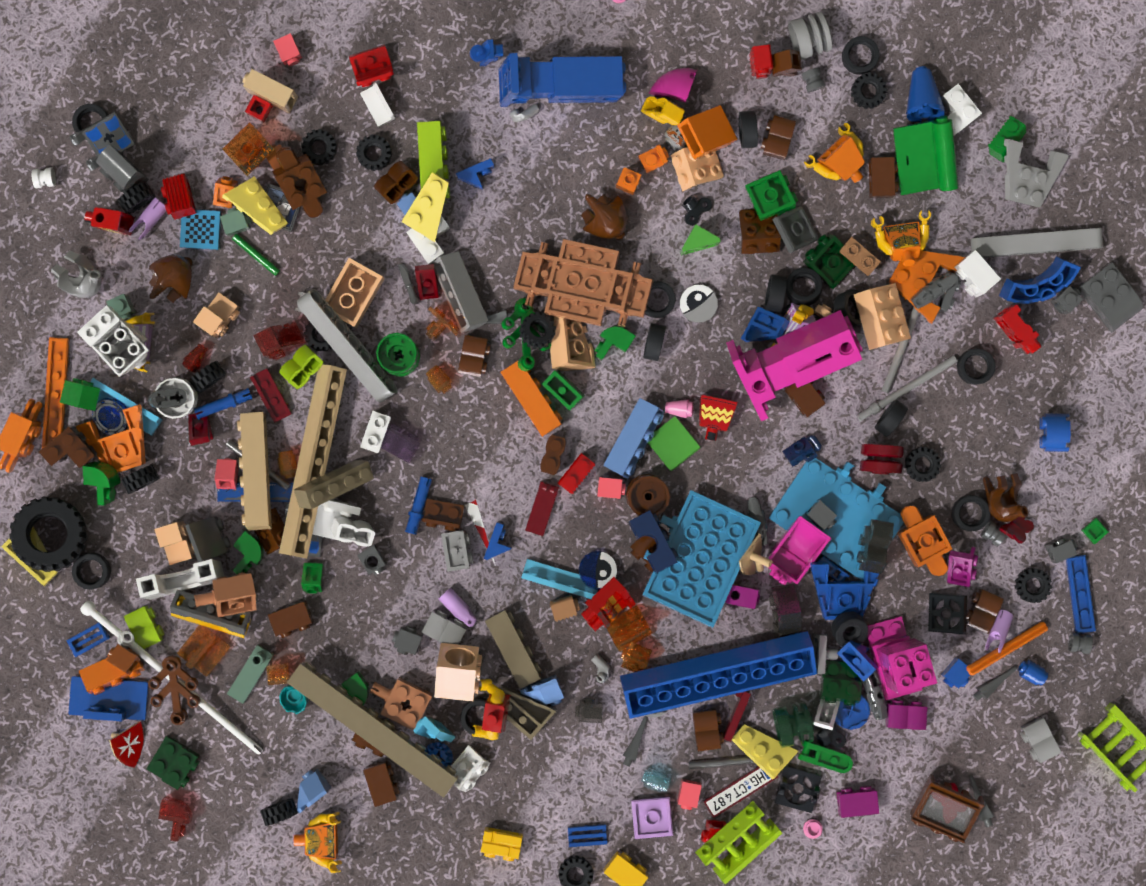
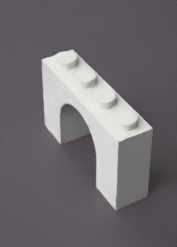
M209 559L194 563L191 569L165 575L152 574L137 578L136 582L140 598L152 600L175 594L177 590L186 591L213 584L212 580L225 576L221 561Z

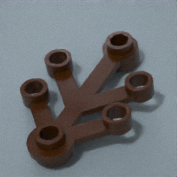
M171 655L163 660V669L148 682V686L156 690L160 687L161 681L169 674L170 682L151 698L150 703L154 707L161 706L164 698L171 692L173 712L170 718L173 724L182 725L186 721L188 714L186 710L181 708L180 694L188 700L187 704L189 707L196 708L200 704L201 699L190 691L195 690L199 682L181 668L182 664L179 657ZM177 675L186 682L185 686L178 681Z

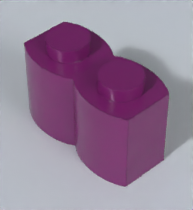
M892 700V703H887L888 718H886V727L926 730L928 707L923 706V702L911 701V705L904 704V701Z

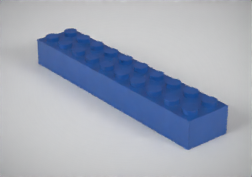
M806 631L621 675L620 680L629 718L632 719L816 675L817 669L814 647L809 633Z

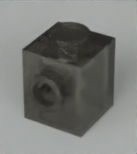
M584 698V701H580L579 705L575 706V717H579V722L602 723L603 702H596L595 698Z

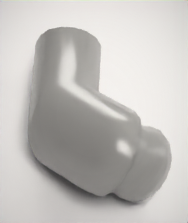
M533 104L521 113L518 109H514L510 113V117L513 118L512 121L514 122L528 120L539 112V108Z
M597 653L591 661L598 667L596 680L599 683H604L609 678L610 666Z

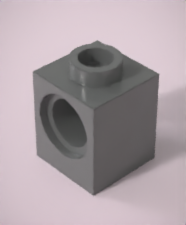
M817 500L805 513L822 530L826 528L829 530L836 523L835 518L837 515L821 500Z
M376 545L357 555L369 575L374 573L376 576L385 570L383 566L387 563ZM370 556H375L378 559L377 566L372 567L369 565L368 559Z

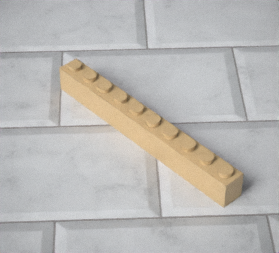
M322 365L317 371L293 489L325 475L347 369L332 365ZM292 489L279 553L307 559L318 506L313 509L300 508Z

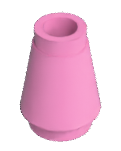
M689 400L666 402L665 413L683 418L692 417L693 402Z

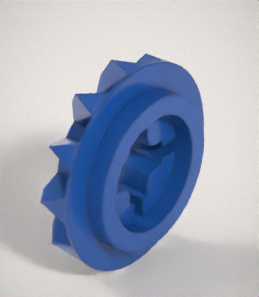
M435 742L426 747L425 752L429 755H436L440 750V757L443 758L440 763L446 767L448 765L451 766L453 754L446 744Z

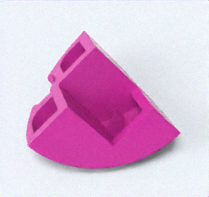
M677 68L668 71L656 80L649 94L659 98L667 96L686 103L697 70Z

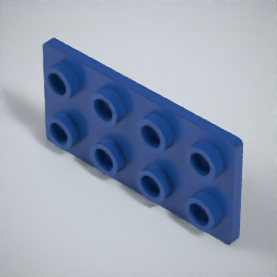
M73 676L71 677L68 714L83 716V719L120 722L125 719L144 721L147 711L148 682L123 680L122 684L115 687L111 685L104 688V692L94 695V693L90 694L87 692L81 677Z

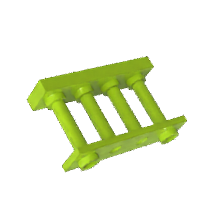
M1109 703L1105 707L1109 712L1107 717L1089 735L1086 736L1079 732L1077 734L1081 738L1079 742L1086 749L1090 747L1121 780L1119 784L1126 791L1130 789L1136 792L1138 789L1132 783L1146 771V760L1127 778L1119 769L1139 750L1142 751L1144 749L1146 751V737L1115 704ZM1118 721L1122 726L1121 730L1099 750L1093 741L1111 723ZM1131 735L1135 739L1134 745L1113 764L1106 755L1126 736L1129 737Z
M754 801L695 852L705 866H708L711 862L716 865L713 870L724 884H727L783 834L770 818L765 822L762 820L761 817L765 814ZM756 823L759 828L750 835L747 830ZM741 836L744 841L735 847L732 843ZM727 849L730 854L723 860L719 859L718 856Z

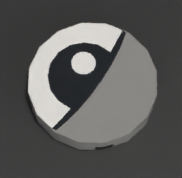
M693 285L687 288L680 299V310L683 316L695 323H703L710 320L718 307V299L715 293L704 285Z

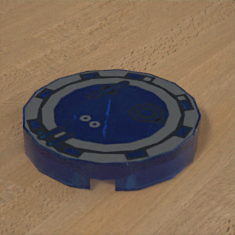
M103 398L97 402L96 410L92 411L93 422L105 434L113 435L122 432L128 427L123 410L127 409V407L118 399Z

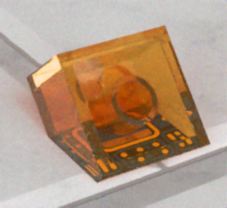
M250 122L223 148V151L246 176L275 150L268 139Z

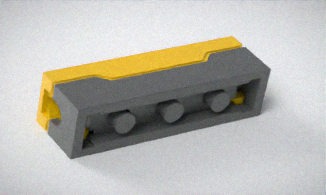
M180 590L176 591L170 605L171 616L241 638H245L251 623V612L218 617L214 604L196 607L194 595Z

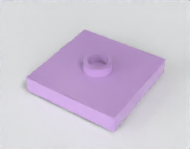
M669 796L631 800L635 839L673 836Z

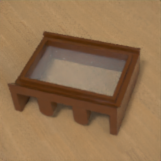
M930 774L910 812L911 821L918 826L930 828L936 834H944L952 841L965 843L981 809L985 806L984 799L979 795L978 799L975 800L964 789L961 793L952 790V785L948 782H944L943 785L936 783L934 775Z

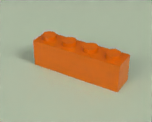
M517 361L500 373L543 437L561 425L562 417L557 410L553 411L549 406L552 402L547 394L542 395L540 392V383L536 377L532 379L529 375L531 370L527 372L520 370Z

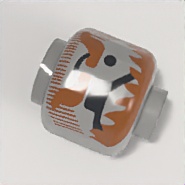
M671 125L665 131L666 138L664 140L673 150H681L686 147L687 144L677 125Z

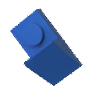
M490 158L456 173L458 180L483 190L477 175L486 176L492 173L491 169L494 168V164Z
M496 523L484 556L485 560L512 549L509 546L498 543V540H503L506 529H503L504 524Z
M850 640L837 654L864 682L879 667L865 654L869 650L868 647Z

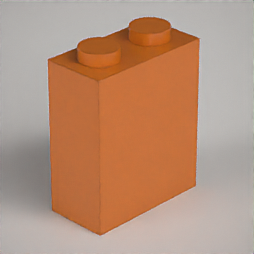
M721 105L688 117L677 125L694 160L725 148L737 140Z

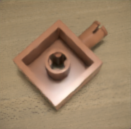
M240 573L228 578L219 577L216 580H212L213 590L211 592L194 595L196 607L214 604L218 617L256 610V593L251 573Z
M400 677L397 679L393 689H388L374 682L370 693L384 699V702H386L380 713L381 715L411 730L415 729L417 722L422 718L433 696L432 693ZM406 700H409V704L412 707L408 706L407 708H405L404 703H402V701L406 702Z

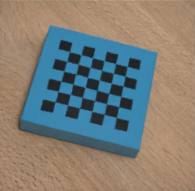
M196 210V214L181 218L180 248L219 250L221 225L219 216H221V211Z

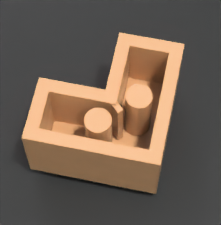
M218 293L208 308L205 306L202 308L193 323L211 336L219 338V336H224L228 331L229 327L227 325L231 320L234 321L240 314V311H238L240 306L223 294Z
M184 521L154 529L160 548L164 547L169 565L195 558V552L185 527L187 524Z

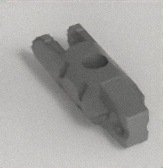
M946 272L939 278H935L911 298L912 303L919 309L933 302L957 283V276Z
M753 496L748 499L749 513L747 515L761 522L754 539L760 533L762 545L768 544V527L765 520V512L761 508L758 497Z
M876 670L863 684L869 707L873 712L875 720H883L888 718L886 700L879 674Z

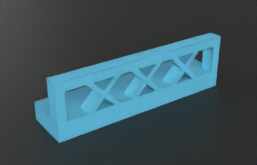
M92 378L90 381L94 383L93 387L100 388L97 403L110 400L121 406L123 410L138 405L98 380ZM104 406L108 410L120 416V413L117 412V409L115 410V408ZM142 408L143 431L153 436L162 419Z
M527 559L521 577L522 579L592 599L598 591L596 579Z

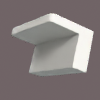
M376 82L373 83L372 87L360 93L378 128L395 119Z

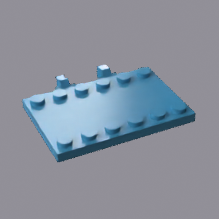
M817 458L809 463L805 462L768 519L787 530L799 516L803 517L831 537L821 554L863 581L865 562L879 561L904 523L901 514L882 502L884 497L881 495L886 487L881 483H878L877 488L873 492L870 490L866 492L850 481L852 478L848 475L852 467H854L851 463L846 462L842 469L838 467L836 470H833ZM817 500H821L837 515L835 518L836 523L829 530L827 528L825 530L820 529L805 515Z
M690 490L679 516H673L671 519L663 515L659 523L665 524L667 528H670L668 533L671 534L667 543L670 548L673 547L678 555L677 563L657 574L653 571L643 596L713 628L740 570L739 560L751 545L761 522ZM646 550L643 558L648 560L646 557L652 553Z

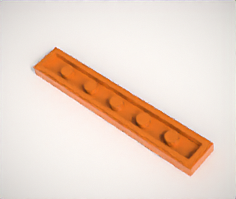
M49 337L42 448L64 431L65 404L60 403L64 382L67 380L70 342L68 338Z

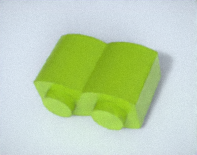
M303 345L295 352L293 358L281 367L279 373L293 387L300 389L307 383L310 375H313L321 368L323 361L307 345Z
M147 605L124 616L135 642L143 649L162 641V636L164 635L162 627L160 625L157 626L154 618H156L154 610Z

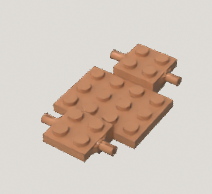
M563 239L559 257L546 255L549 244H544V242H541L539 253L522 252L513 288L528 294L525 305L532 307L535 296H546L548 300L544 311L545 314L598 326L602 325L605 309L620 314L618 325L626 327L628 316L644 318L653 279L644 278L639 275L641 266L639 262H633L631 273L616 270L619 251Z

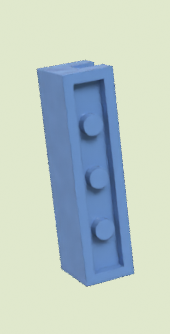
M639 398L603 466L627 479L632 476L636 470L635 465L645 453L647 443L654 437L656 426L663 420L664 411Z

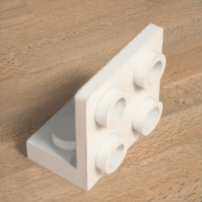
M334 499L319 505L312 534L337 540L330 530L334 517L344 516L348 518L352 514L359 515L361 508Z

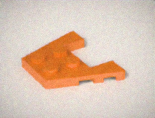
M920 251L919 257L914 259L915 263L912 266H904L902 260L898 263L889 280V284L896 283L899 294L914 306L911 298L933 280L939 267L956 273L955 266L965 257ZM929 303L919 309L915 307L931 324L941 308L933 303Z
M141 404L123 410L129 426L128 430L100 438L93 420L76 426L77 430L86 437L85 441L89 446L92 445L97 452L96 456L98 459L114 467L117 473L146 463Z

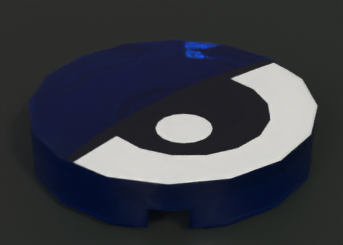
M593 551L586 554L578 568L580 579H582L587 587L595 590L601 589L608 581L616 577L617 566L614 559L602 551Z

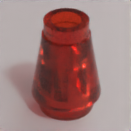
M198 344L183 358L182 365L193 373L199 370L208 349Z

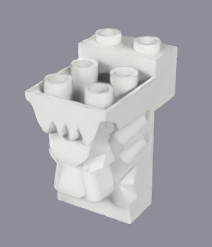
M106 305L77 332L119 377L128 373L131 369H140L146 363L145 358L148 355L149 349L144 343L148 339L135 325L125 322L110 306Z

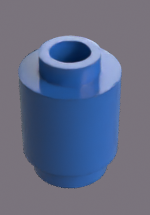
M1031 660L1023 661L1019 665L1020 677L1034 685L1042 686L1046 682L1048 672H1046L1045 668Z

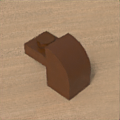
M789 49L772 54V74L774 77L781 75L792 77L798 75V71L802 70L799 51Z

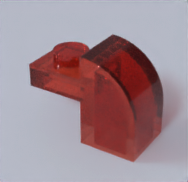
M164 797L161 800L158 819L173 821L170 841L178 842L181 837L185 836L186 825L184 823L189 824L192 821V812L184 801Z

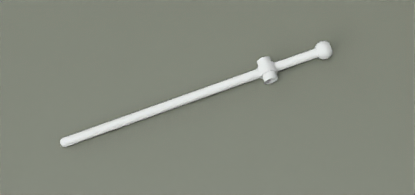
M86 601L80 608L81 612L86 616L91 615L114 634L120 646L132 649L158 672L163 669L160 662L134 642V636L131 632H122L96 610L94 602ZM178 678V681L185 686V683ZM190 691V692H192L194 695L199 696V695H198L197 693H195L194 691ZM200 697L201 702L199 706L256 754H261L257 749L263 752V749Z

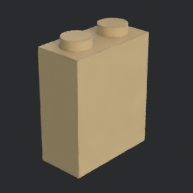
M251 69L250 73L247 72L243 78V87L249 94L256 95L290 114L298 98L293 89Z

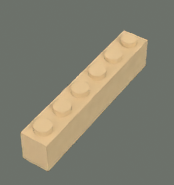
M264 412L240 414V420H237L238 431H241L238 447L239 450H242V457H239L240 469H243V476H240V486L244 489V495H241V505L244 506L245 514H242V525H245L248 531L272 529L266 415Z

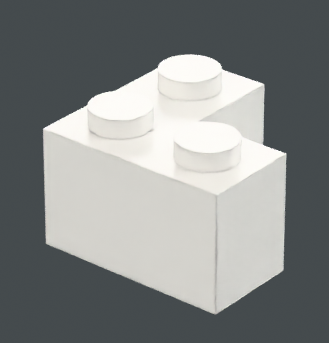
M959 84L941 97L943 105L950 113L948 119H952L954 136L982 114Z
M442 215L436 238L450 229ZM414 229L406 232L428 264L433 263L438 257L445 255L436 241L433 242Z
M976 250L972 251L955 266L956 274L962 280H966L964 282L965 290L970 296L978 297L985 294L1001 280Z

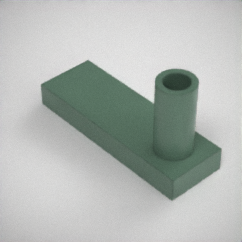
M257 645L227 695L244 704L274 654Z

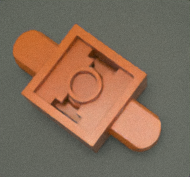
M31 398L28 400L23 413H10L0 435V450L4 452L0 461L1 470L5 469L6 472L11 473L19 457H27V455L32 453L34 449L33 441L35 437H39L42 431V427H40L42 422L36 420L42 408L41 402L38 401L35 404V400Z
M915 506L904 507L900 514L906 528L898 531L897 534L914 566L920 567L926 564L931 574L935 576L944 575L948 570V565L943 554L951 551L952 547L935 515H928L923 518Z

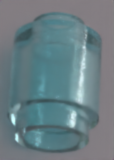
M650 768L648 771H644L641 781L644 782L643 786L666 793L671 778L667 777V774Z

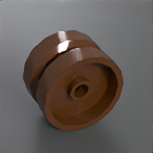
M638 475L630 481L626 488L627 504L639 516L649 510L652 514L656 513L659 516L669 505V489L655 475ZM646 493H650V499L645 498Z

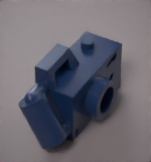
M810 435L807 438L804 436L782 452L793 467L802 460L809 463L818 457L816 452L821 449L822 445L815 435Z

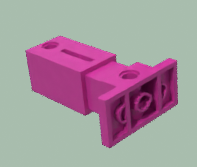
M841 310L776 338L777 345L758 353L755 348L743 353L741 346H736L734 340L726 342L732 362L761 421L768 419L766 411L769 408L766 402L776 398L775 391L794 383L799 388L862 360L859 352L863 351L848 316L844 317Z
M902 616L867 625V639L874 663L879 667L877 671L886 701L922 691L923 687L937 684L927 645L915 638L910 639V636L906 634Z

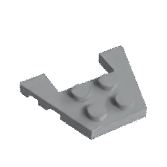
M1005 139L1004 146L1007 149V155L1004 156V163H1007L1005 199L1040 208L1069 155L1050 151L1046 170L1018 163L1023 143Z

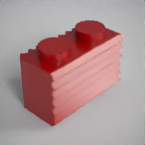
M770 44L753 46L749 54L750 68H752L751 75L753 77L756 76V79L767 78L773 69Z
M184 173L162 180L164 186L161 187L163 197L167 198L168 203L165 204V209L168 215L171 214L174 220L197 213L189 180Z
M581 453L559 480L558 484L570 494H574L573 491H576L578 485H581V482H583V479L586 478L585 476L588 475L590 470L593 469L595 463Z

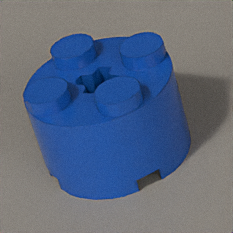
M1045 413L1040 418L1039 429H1043V436L1039 438V448H1043L1044 452H1069L1070 447H1066V443H1070L1071 437L1070 421H1066V418L1070 417L1069 413Z

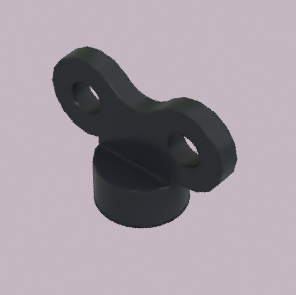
M693 195L689 196L682 203V206L688 212L684 216L685 223L690 226L697 224L699 215L711 209V200L703 197L698 201ZM704 202L707 203V206H706V207H703V206H702V204H703ZM690 216L694 217L693 221L689 220Z
M836 722L834 723L833 730L823 728V730L816 733V737L823 747L830 743L836 748H841L845 745L846 739L844 735L838 733L835 729ZM836 739H841V743H837Z

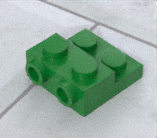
M780 170L745 185V189L760 221L776 214L779 216L796 208L797 197L794 191L790 192L788 188L790 185L786 175H782Z

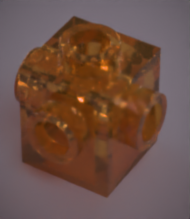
M630 642L628 649L624 647L620 658L623 659L621 667L632 672L645 670L652 650Z

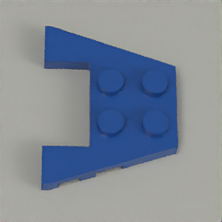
M810 562L823 618L825 620H834L841 613L848 611L856 612L863 617L871 598L870 594L878 582L877 578L880 570H883L884 564L882 562H865L863 581L828 582L829 564L827 562Z

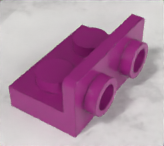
M976 547L971 548L970 554L950 551L947 583L970 587L971 581L975 580L977 575V569L974 568V566H977L979 556L975 555Z

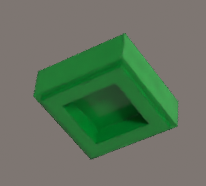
M1097 518L1091 520L1081 529L1094 545L1109 533Z

